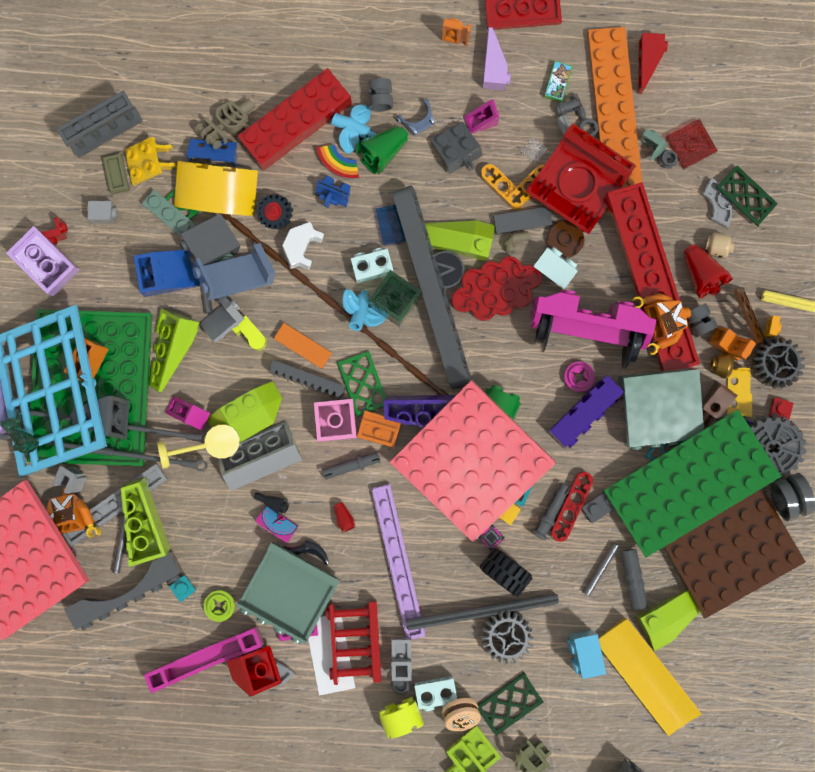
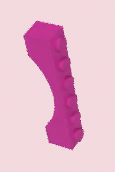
M255 626L148 671L144 674V678L150 693H154L214 665L258 649L265 643L258 626Z

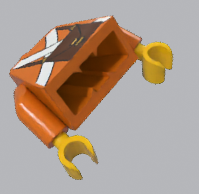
M664 294L646 296L645 299L641 297L632 299V301L638 300L640 302V306H634L639 309L647 304L644 307L646 315L651 319H656L653 337L654 341H658V343H649L646 348L651 345L654 346V350L648 354L654 355L659 348L664 349L678 342L683 334V329L688 327L687 318L691 316V311L688 307H683L681 301H673L671 297Z
M63 488L60 497L49 500L46 511L61 534L83 530L85 526H88L86 531L88 537H94L93 529L97 536L101 535V528L94 526L93 523L95 521L86 503L74 493L66 494L64 493L65 488Z

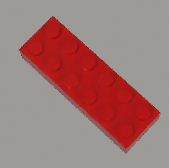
M327 68L239 134L238 138L260 168L265 171L332 120L335 113L340 114L352 105L351 96L329 68Z

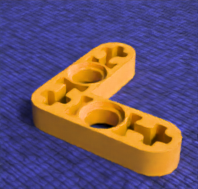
M487 164L482 168L481 178L509 207L519 209L531 198L530 194L525 192L524 184L527 182L532 183L540 173L539 170L541 171L544 167V164L537 166L517 187L493 164ZM486 170H487V171H491V170H492V171H493V174H492L493 177H492V176L486 177V176H485V175H486ZM505 182L508 185V189L500 191L497 187L498 183ZM522 192L523 195L519 199L520 203H513L512 196L516 198Z

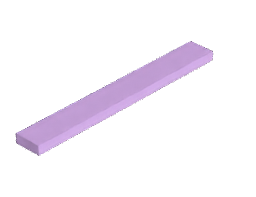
M387 484L371 488L406 637H411V640L426 636L424 628L408 630L406 627L407 619L421 617L391 485Z

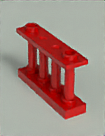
M377 600L369 601V606H365V608L335 610V604L330 603V608H326V618L330 620L333 668H329L330 680L334 681V685H338V677L369 675V677H373V683L381 682ZM355 616L370 618V625L366 626V628L336 630L335 618ZM337 637H371V645H368L367 648L337 649ZM367 655L372 657V665H369V667L338 669L337 657Z

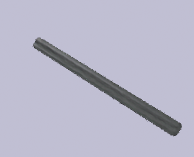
M554 593L407 619L406 627L408 630H415L499 615V613L505 614L508 611L511 613L556 605L559 603V598Z

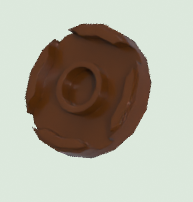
M566 220L555 223L548 231L546 238L547 246L551 249L553 246L563 253L561 255L563 258H571L577 255L583 248L585 241L583 232L576 225Z

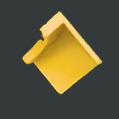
M178 161L174 206L198 211L253 216L258 171Z

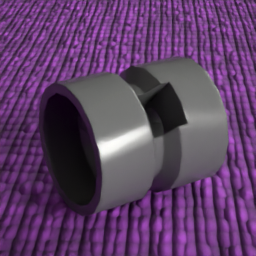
M375 78L368 81V94L371 95L369 97V109L371 111L383 112L393 108V96L390 95L392 93V81L390 79Z
M706 303L690 310L691 316L687 318V322L692 324L691 330L695 338L718 327L714 317L709 316L711 311Z

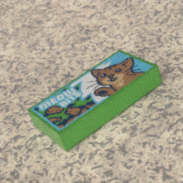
M558 61L554 62L544 98L562 102L572 65Z

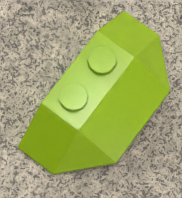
M269 382L254 388L219 408L208 417V423L211 428L219 424L233 427L238 433L239 442H243L275 423L282 396L274 382Z

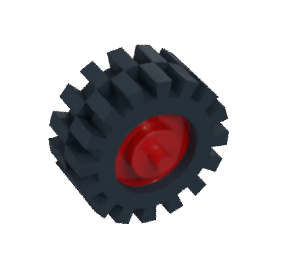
M276 194L267 195L266 198H262V202L257 205L259 209H256V212L259 214L257 217L261 220L260 223L271 229L286 227V224L291 222L290 218L293 217L291 215L293 208L290 206L291 203L287 201V198Z

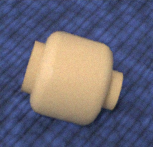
M714 232L707 238L705 251H708L711 257L725 259L729 253H733L735 242H731L732 238L728 234Z

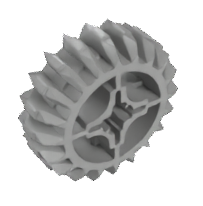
M510 611L505 613V617H503L502 613H499L500 618L498 619L493 615L491 616L494 620L493 623L488 620L486 621V624L490 626L489 629L486 627L482 628L487 633V635H481L482 639L487 640L482 643V646H489L485 652L487 654L493 652L491 655L492 660L499 656L498 663H502L503 658H505V663L509 665L510 658H512L514 664H516V657L519 656L521 660H524L522 653L525 652L527 655L530 653L526 647H533V644L528 642V640H534V636L528 635L533 632V629H526L530 623L529 621L522 623L524 620L523 615L516 619L517 612H513L512 617H510ZM509 622L506 629L502 631L494 630L499 624ZM515 623L521 627L523 639L514 635ZM510 632V636L513 639L505 643V639L501 635L504 636V634L507 635ZM492 635L501 639L500 651L493 646ZM511 645H520L517 650L506 653Z

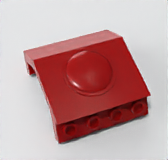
M572 123L551 157L525 192L530 194L533 199L543 203L548 209L561 215L564 220L576 225L579 230L590 234L609 206L605 194L621 189L636 165Z

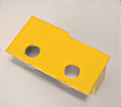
M735 368L727 378V388L738 395L735 399L737 407L733 408L730 405L727 408V415L739 409L743 417H752L750 368ZM732 378L737 379L736 385L731 384Z

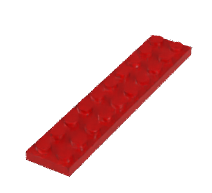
M643 182L607 192L605 194L637 296L645 299L646 296L664 294L671 297L673 301H680ZM645 304V305H643V306L641 307V308H642V311H643L645 314H646V312H645L644 307L647 306V304ZM689 327L683 329V334L677 343L664 349L659 348L656 353L661 371L690 368L700 364ZM652 337V343H658V341L655 342L654 337Z

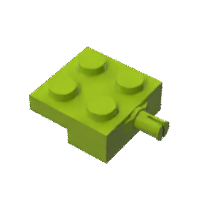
M476 725L446 748V753L452 759L454 765L445 772H487L486 770L498 761L501 755Z

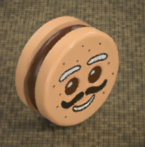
M471 698L455 699L447 703L442 709L445 726L451 731L468 730L476 726L481 719L477 702Z

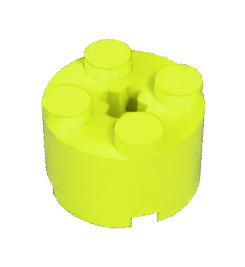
M413 696L403 699L402 703L398 705L395 702L384 706L385 709L379 711V718L387 739L406 735L412 732L411 729L415 725L417 729L424 725Z

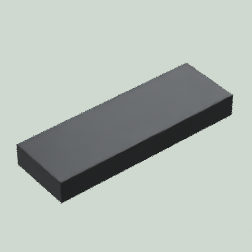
M547 207L493 216L496 235L553 225L550 209Z

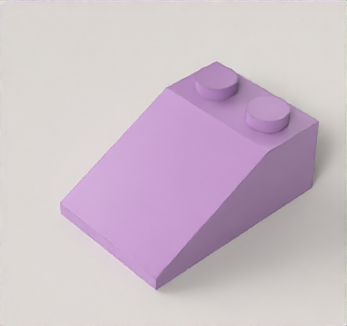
M35 226L6 253L33 281L51 296L60 291L81 270Z

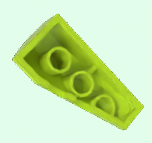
M161 308L155 333L159 334L158 343L154 344L153 349L156 351V360L152 362L150 387L158 392L163 391L193 343L198 332V321Z

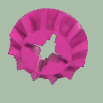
M578 361L567 367L564 378L566 385L571 390L583 392L593 385L595 373L589 364ZM582 370H584L582 374L584 381L580 380L577 383H575L576 376H574V374H579Z

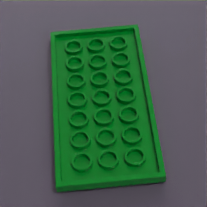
M738 409L603 491L644 557L647 558L782 476Z

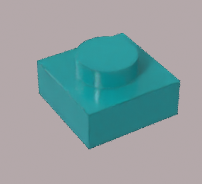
M186 574L169 586L180 602L197 590Z

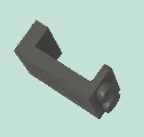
M221 214L180 234L179 245L184 252L187 251L190 257L188 259L192 267L195 266L197 258H200L204 266L229 253L233 255L239 252L240 244Z

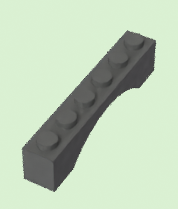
M169 552L166 556L153 561L144 578L126 594L108 600L85 598L64 610L74 630L81 628L83 631L93 626L92 621L98 618L102 621L111 616L109 612L114 609L119 612L128 607L127 602L131 600L137 602L146 597L144 593L150 590L154 593L163 588L162 584L166 581L172 583L180 579L179 574L184 571L174 552Z

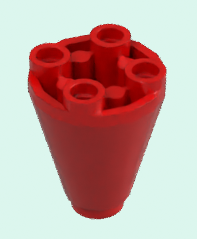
M694 244L684 250V259L695 293L699 299L704 298L708 294L716 295L722 290L720 288L722 285L728 284L733 280L731 274L701 247Z

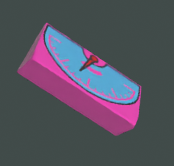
M265 506L255 520L257 524L286 543L289 542L299 527L283 515H277L267 506Z

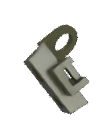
M527 739L522 745L516 747L515 769H521L523 772H531L532 770L542 772L546 768L550 769L551 767L545 759L552 753L544 746L542 741L533 745Z

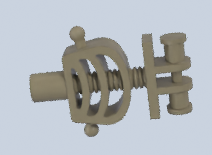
M247 99L239 106L233 101L226 102L222 100L221 106L216 109L218 124L215 125L205 117L204 122L207 127L205 128L202 123L196 125L195 131L200 133V137L205 139L207 144H211L214 149H218L221 146V141L224 144L228 142L226 135L222 132L223 130L229 134L238 135L245 128L247 129L251 126L247 114L255 108V105L250 99Z

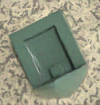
M646 129L639 141L655 150L649 161L658 157L667 146L666 141L654 130Z

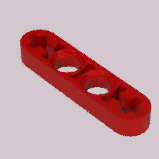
M580 472L576 475L554 522L555 525L552 526L550 532L551 537L555 541L563 542L569 537L593 484L591 474ZM587 476L586 480L589 482L582 486L585 492L574 489L575 486L580 487L581 485L579 478ZM575 492L581 496V501L577 504L571 501V495ZM566 510H570L573 513V518L570 521L563 519L562 515ZM560 520L564 524H569V527L564 526L562 532L565 535L560 536L558 539L555 530H560L562 526L558 524Z

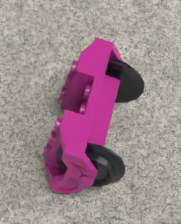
M562 290L559 293L546 297L539 296L534 298L530 322L531 328L536 329L535 343L540 344L542 353L546 349L551 331L623 346L621 362L622 368L625 369L629 362L637 360L640 349H646L654 334L656 319H651L641 309L633 307L634 303L619 301L614 305H610L608 314L594 313V315H591L592 311L577 310L580 296H576L575 291Z

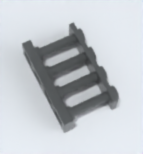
M123 90L56 128L64 144L67 147L71 146L76 156L80 158L143 122V119Z

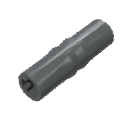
M637 549L620 551L631 609L647 608L648 603Z

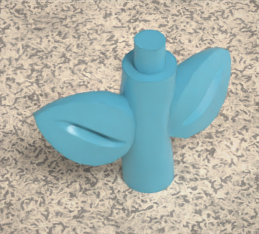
M367 105L353 107L349 117L335 113L332 119V126L343 129L339 135V143L347 154L355 150L356 143L360 141V137L366 139L376 134L370 130L371 127L365 125L371 117V110Z
M345 289L343 294V307L349 314H353L349 328L354 331H360L363 324L368 327H376L386 320L385 316L378 310L368 307L369 297L366 290H362L356 296L350 289Z

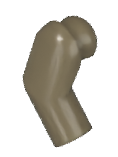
M529 232L512 234L503 244L507 253L513 252L516 249L514 244L529 240Z

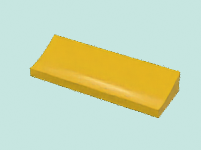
M623 617L598 637L601 651L668 736L691 720L702 715L627 618Z

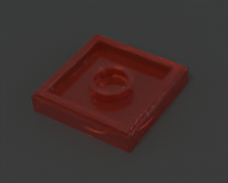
M700 119L666 136L672 150L677 154V159L683 169L700 162L718 151Z

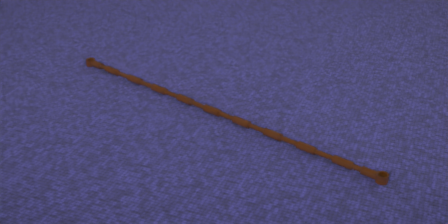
M218 213L225 220H229L247 238L252 239L257 244L261 243L266 254L286 267L295 278L305 286L310 287L324 302L339 311L350 322L352 316L341 308L339 303L313 285L310 279L298 269H290L288 263L281 258V255L269 245L261 242L240 221L232 218L231 214ZM363 324L360 331L373 339L388 355L396 358L408 368L407 370L417 379L425 382L437 392V395H449L443 389H439L426 378L425 374L414 365H410L397 354L396 350L385 341H381Z

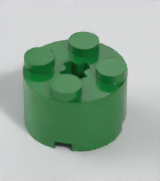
M496 385L486 388L484 392L514 420L521 405L519 402L520 397L513 393L507 394L502 392L503 389Z

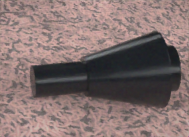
M259 492L254 494L253 499L264 503L279 516L282 513L285 514L289 508L287 498L266 496Z

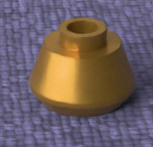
M725 353L712 358L710 369L713 370V373L722 379L728 378L732 373L734 365L732 355Z

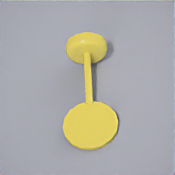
M219 424L207 432L205 443L167 451L166 444L163 441L157 442L162 468L165 469L170 466L168 456L206 448L207 452L213 457H230L239 447L238 433L231 426Z

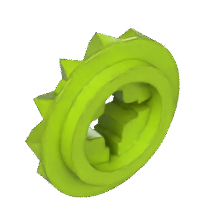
M214 591L204 601V612L212 621L223 622L234 613L235 602L232 595L226 591ZM216 601L219 603L226 601L223 605L224 611L221 609L213 611L217 606Z

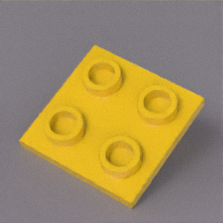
M150 137L124 149L131 182L134 186L162 174V170H173V167L177 168V163L175 162L162 163L158 161L157 152H169V150H173V145H158L155 142V137Z

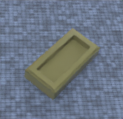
M118 153L102 157L110 193L117 194L130 191L122 154Z

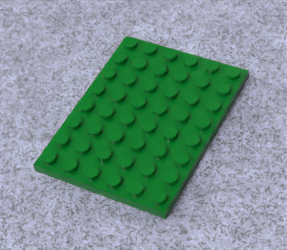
M36 309V320L60 310ZM78 311L84 338L108 348L94 377L96 380L95 392L97 400L106 396H114L130 401L128 425L147 427L153 314ZM69 316L65 320L67 330L71 331L73 327ZM57 321L40 328L42 341L60 335ZM75 337L70 339L72 354L76 348ZM62 342L44 349L51 385L69 379V374L64 372L67 365ZM33 353L31 393L43 389L37 353ZM78 380L83 405L88 403L86 389L82 385L84 381ZM68 387L53 393L57 414L70 416L75 408L72 389ZM45 396L30 401V410L49 413ZM30 415L34 438H40L53 433L50 418ZM58 419L60 430L73 426L68 420ZM89 430V435L92 443L94 441L95 432ZM128 430L127 440L105 436L106 448L145 455L146 432ZM80 431L62 438L64 443L83 444ZM43 444L36 447L39 461L57 455L55 446ZM64 448L65 452L72 450L71 448ZM27 450V462L31 463L29 450ZM87 453L59 464L145 466V460L117 455L109 456Z

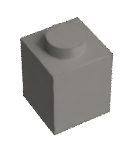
M88 201V221L92 224H115V218H118V208L111 201Z

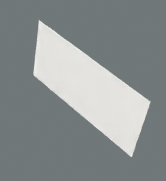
M322 616L317 622L319 635L311 636L308 639L319 696L355 688L353 676L338 677V685H334V681L330 680L329 668H333L330 620H327L326 616ZM342 617L335 618L336 630L344 629ZM337 637V649H348L346 637ZM337 657L338 669L351 668L350 657Z

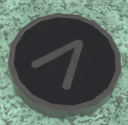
M450 251L436 253L435 258L444 288L450 289L460 283L464 275L463 261L457 254Z

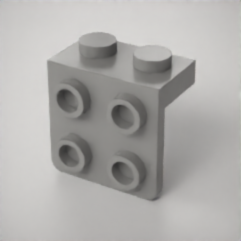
M230 295L217 298L222 305L200 324L214 343L224 338L229 331L237 327L244 320L238 311L240 307Z

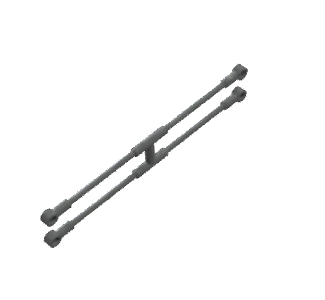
M15 407L16 413H21L20 408ZM29 410L30 415L50 418L47 412ZM57 414L58 419L70 421V416ZM128 425V430L186 438V440L198 441L202 444L205 443L203 437L207 434L180 433ZM11 433L0 434V439L12 440ZM21 436V441L27 442L26 437ZM52 441L44 445L55 446V442ZM63 442L64 448L75 449L83 446V444L77 445ZM106 447L90 452L161 462L160 457L117 451ZM169 458L171 464L194 468L197 471H205L208 467L207 462L204 460L192 461ZM200 462L204 463L203 469H199L198 464Z

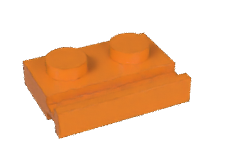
M444 19L442 41L455 44L463 42L465 46H468L472 24L464 26L463 22H460L458 19Z
M364 411L357 438L394 448L401 423L385 420L382 415Z

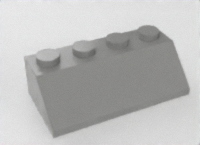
M287 421L259 432L243 442H239V447L232 456L217 458L222 477L230 491L302 461Z

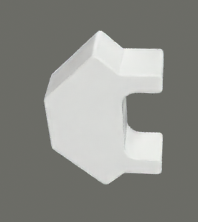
M311 222L294 227L287 234L282 250L290 269L298 266L306 270L311 268L312 261L304 257L307 247L311 241L322 243L324 238L323 233L314 230Z

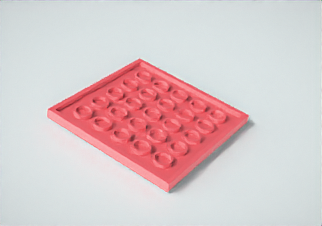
M471 379L390 460V463L474 542L554 466L556 461Z
M28 480L22 481L0 498V638L4 640L90 581Z

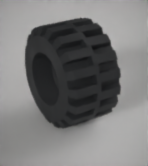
M493 548L479 566L481 571L516 597L521 595L533 579L531 573L498 548Z

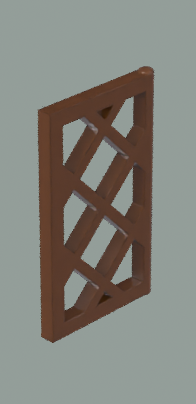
M745 289L733 290L756 344L765 342L766 339Z

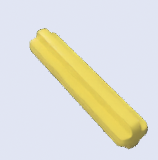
M768 290L762 292V301L815 312V301Z

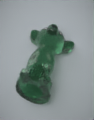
M17 412L15 418L11 417L5 421H0V426L10 434V438L15 444L13 445L14 451L24 454L31 453L39 446V441L20 427L22 415L21 412Z

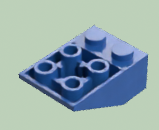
M187 251L150 252L133 256L140 294L144 297L200 287L198 278L196 279L193 275V267L188 259L190 256Z

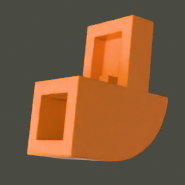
M720 326L716 328L708 341L723 354H731L733 359L737 361L740 359L746 360L756 345L752 339L739 337L731 329Z

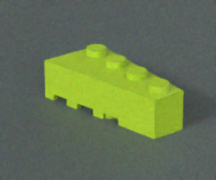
M143 477L127 482L121 487L123 513L125 515L124 526L127 534L128 565L131 567L166 556L171 548L146 478Z

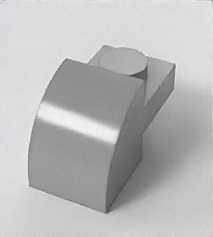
M411 637L392 638V681H412Z

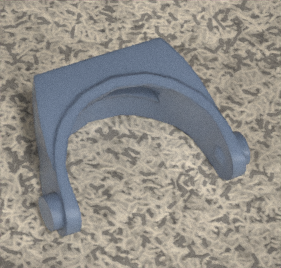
M423 99L428 113L421 121L411 123L405 121L400 114L397 115V121L401 122L414 136L435 124L428 99Z

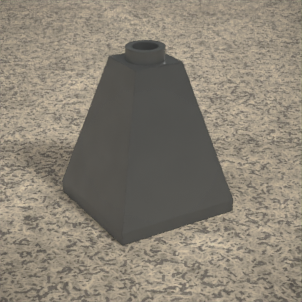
M114 396L98 399L105 436L127 440L130 401ZM89 403L83 406L86 420H89L92 417ZM76 408L70 414L72 425L78 424ZM94 427L88 428V430L95 432Z

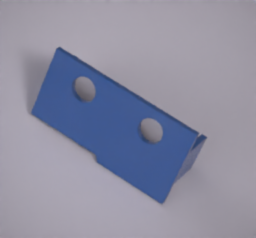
M190 139L186 156L189 162H191L192 157L205 158L212 161L233 162L234 166H236L237 143L227 142L224 144L221 141V146L226 145L228 146L227 149H221L220 147L214 149L205 140ZM204 143L205 146H204V147H198V144Z

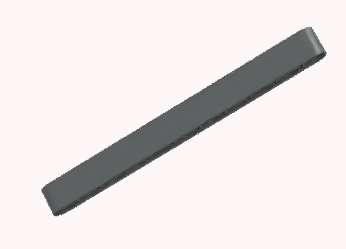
M410 185L394 191L393 198L448 382L454 390L464 387L471 380V375L419 201L413 186Z

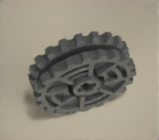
M765 414L762 419L754 418L753 424L748 423L781 476L782 474L788 476L791 474L790 470L798 469V462L802 463L804 461L801 457L802 454H806V449L803 447L806 445V440L802 437L804 435L803 432L800 431L793 421L788 420L785 416L780 418L777 414H773L772 417H769ZM770 444H773V445H775L776 447H775L774 449H772V448L769 447V445H770Z

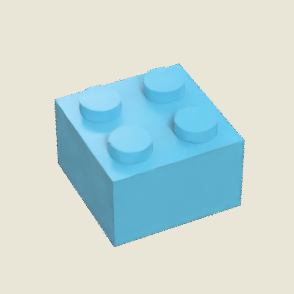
M592 630L568 634L570 640H567V646L574 658L571 660L573 671L582 679L605 675L606 670L598 634Z

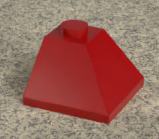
M270 645L226 661L232 680L249 697L282 683Z

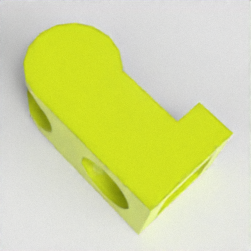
M245 315L243 317L244 320L232 330L238 336L243 333L248 339L250 347L256 351H261L266 347L267 340Z

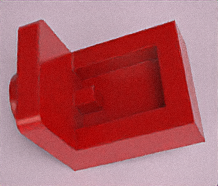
M58 217L54 218L56 229L41 232L55 245L58 244V241L67 239L66 233L68 232L65 221Z

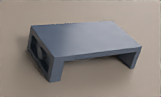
M261 243L254 244L252 253L249 255L204 266L200 258H197L192 269L194 277L198 278L200 282L201 292L206 295L208 301L271 285L275 277V271Z

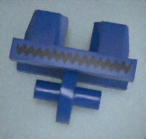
M327 175L322 181L318 180L315 194L320 196L319 199L325 201L324 207L329 208L330 204L335 206L340 204L347 207L350 185L341 183L339 188L333 186L334 179Z

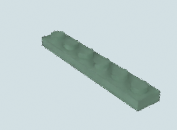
M155 190L142 203L144 207L179 236L181 233L197 226ZM229 253L211 263L233 259L235 257Z

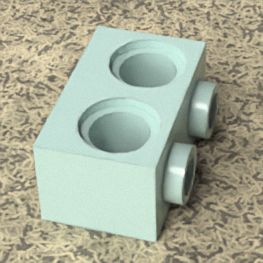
M377 248L372 250L373 253H357L354 255V258H351L357 284L394 274L388 249ZM383 258L386 260V264L378 266L376 260ZM360 263H366L368 268L365 271H360L357 266Z
M453 676L415 682L418 708L423 709L424 712L432 711L436 706H442L443 708L447 703L457 699ZM448 688L451 690V695L443 697L440 694L441 690ZM424 692H430L432 698L425 701L421 698V695Z

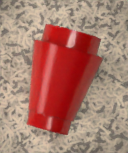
M344 502L333 506L337 527L342 533L356 527V521L344 505Z

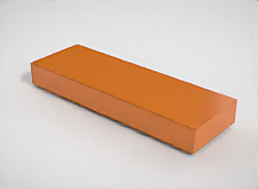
M283 323L274 337V340L320 369L324 368L332 355L330 351Z

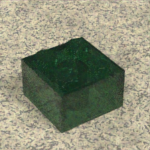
M390 270L368 300V306L400 327L420 299L422 291Z

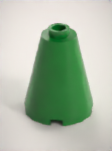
M395 126L356 143L357 155L361 153L363 165L371 173L376 174L378 172L379 175L406 144L408 133L403 127Z

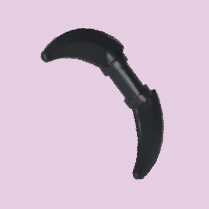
M306 540L304 544L292 548L283 546L295 554H313L319 557L325 565H328L326 552L313 541Z

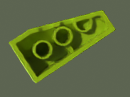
M477 220L425 223L432 248L450 251L484 262L487 260L495 225Z
M685 589L636 615V618L653 650L656 651L671 643L700 611L688 590Z

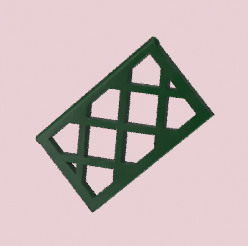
M738 165L716 186L757 227L778 204ZM737 172L743 178V181L734 180V173ZM730 184L731 193H728L722 186ZM735 184L744 185V194H736ZM748 185H751L757 191V194H749ZM736 198H745L746 207L737 202ZM749 198H758L759 207H750ZM762 198H765L771 204L769 208H763ZM751 211H759L760 218L758 220L751 215Z
M524 672L479 703L478 710L495 736H497L544 703V701ZM524 679L526 689L514 688L515 683ZM505 690L510 691L509 702L497 700L498 695ZM513 692L524 693L523 705L512 703ZM528 694L535 695L538 700L531 706L526 705ZM488 702L494 703L492 714L485 713L482 709ZM497 703L508 705L506 716L495 715ZM511 706L522 708L520 714L514 718L509 717ZM494 718L505 720V724L496 730L493 725Z

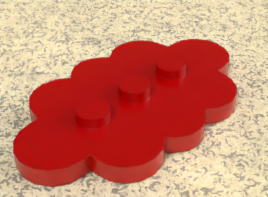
M512 256L504 257L499 263L488 261L482 265L480 270L469 269L464 273L461 281L462 288L457 289L452 295V306L461 313L471 311L473 316L480 321H488L495 314L507 316L513 308L522 309L528 306L532 299L531 290L537 288L542 281V272L531 264L522 266L520 261Z

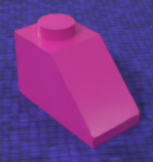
M175 396L172 397L165 412L200 430H203L210 415L209 412Z

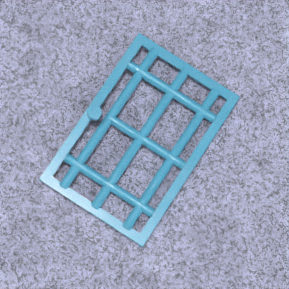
M77 305L70 306L0 334V381L19 477L107 447L95 392L96 380L92 378ZM69 316L73 327L71 331L67 330L65 320ZM57 321L60 335L42 341L40 328ZM32 331L35 344L17 351L15 338ZM74 337L82 370L80 377L84 379L82 385L86 389L92 417L89 420H86L70 339ZM5 341H7L9 348V355L6 356L4 354L2 344ZM62 342L69 379L51 385L44 349ZM37 353L43 389L26 395L19 359ZM10 362L18 394L16 399H13L7 363ZM71 387L78 424L60 430L53 393ZM45 396L53 433L35 439L28 402ZM17 406H20L27 440L23 444L15 410ZM90 427H94L96 441L92 443L88 430ZM80 431L83 446L65 452L62 438ZM54 441L57 455L39 461L36 447ZM29 450L31 464L26 466L24 451Z

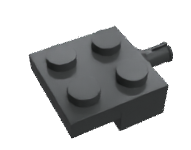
M463 122L430 139L431 144L450 174L463 166H466L468 171L473 170L475 165L472 161L483 156L481 146Z

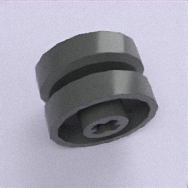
M797 472L788 475L786 480L779 478L770 483L774 505L785 521L789 522L797 519L799 514L806 516L815 512L813 491L801 473Z

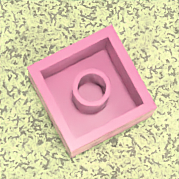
M353 399L314 403L317 442L357 439Z

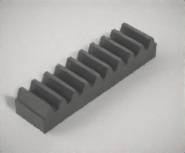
M272 360L270 369L273 376L278 373V377L282 379L285 375L287 381L292 378V382L295 384L300 380V385L304 386L307 383L309 389L314 385L315 391L321 388L323 394L329 391V396L331 397L336 393L337 399L344 395L346 387Z

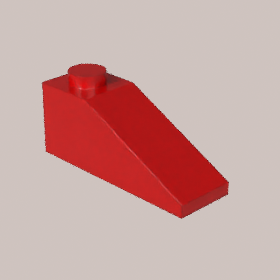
M642 33L639 39L638 94L643 93L664 52H667L668 41H665V34Z

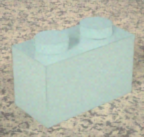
M553 246L552 249L548 247L534 267L565 289L578 272V264L570 258L568 260L561 256L563 253Z

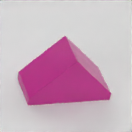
M493 99L464 116L471 134L497 126L499 121V114Z

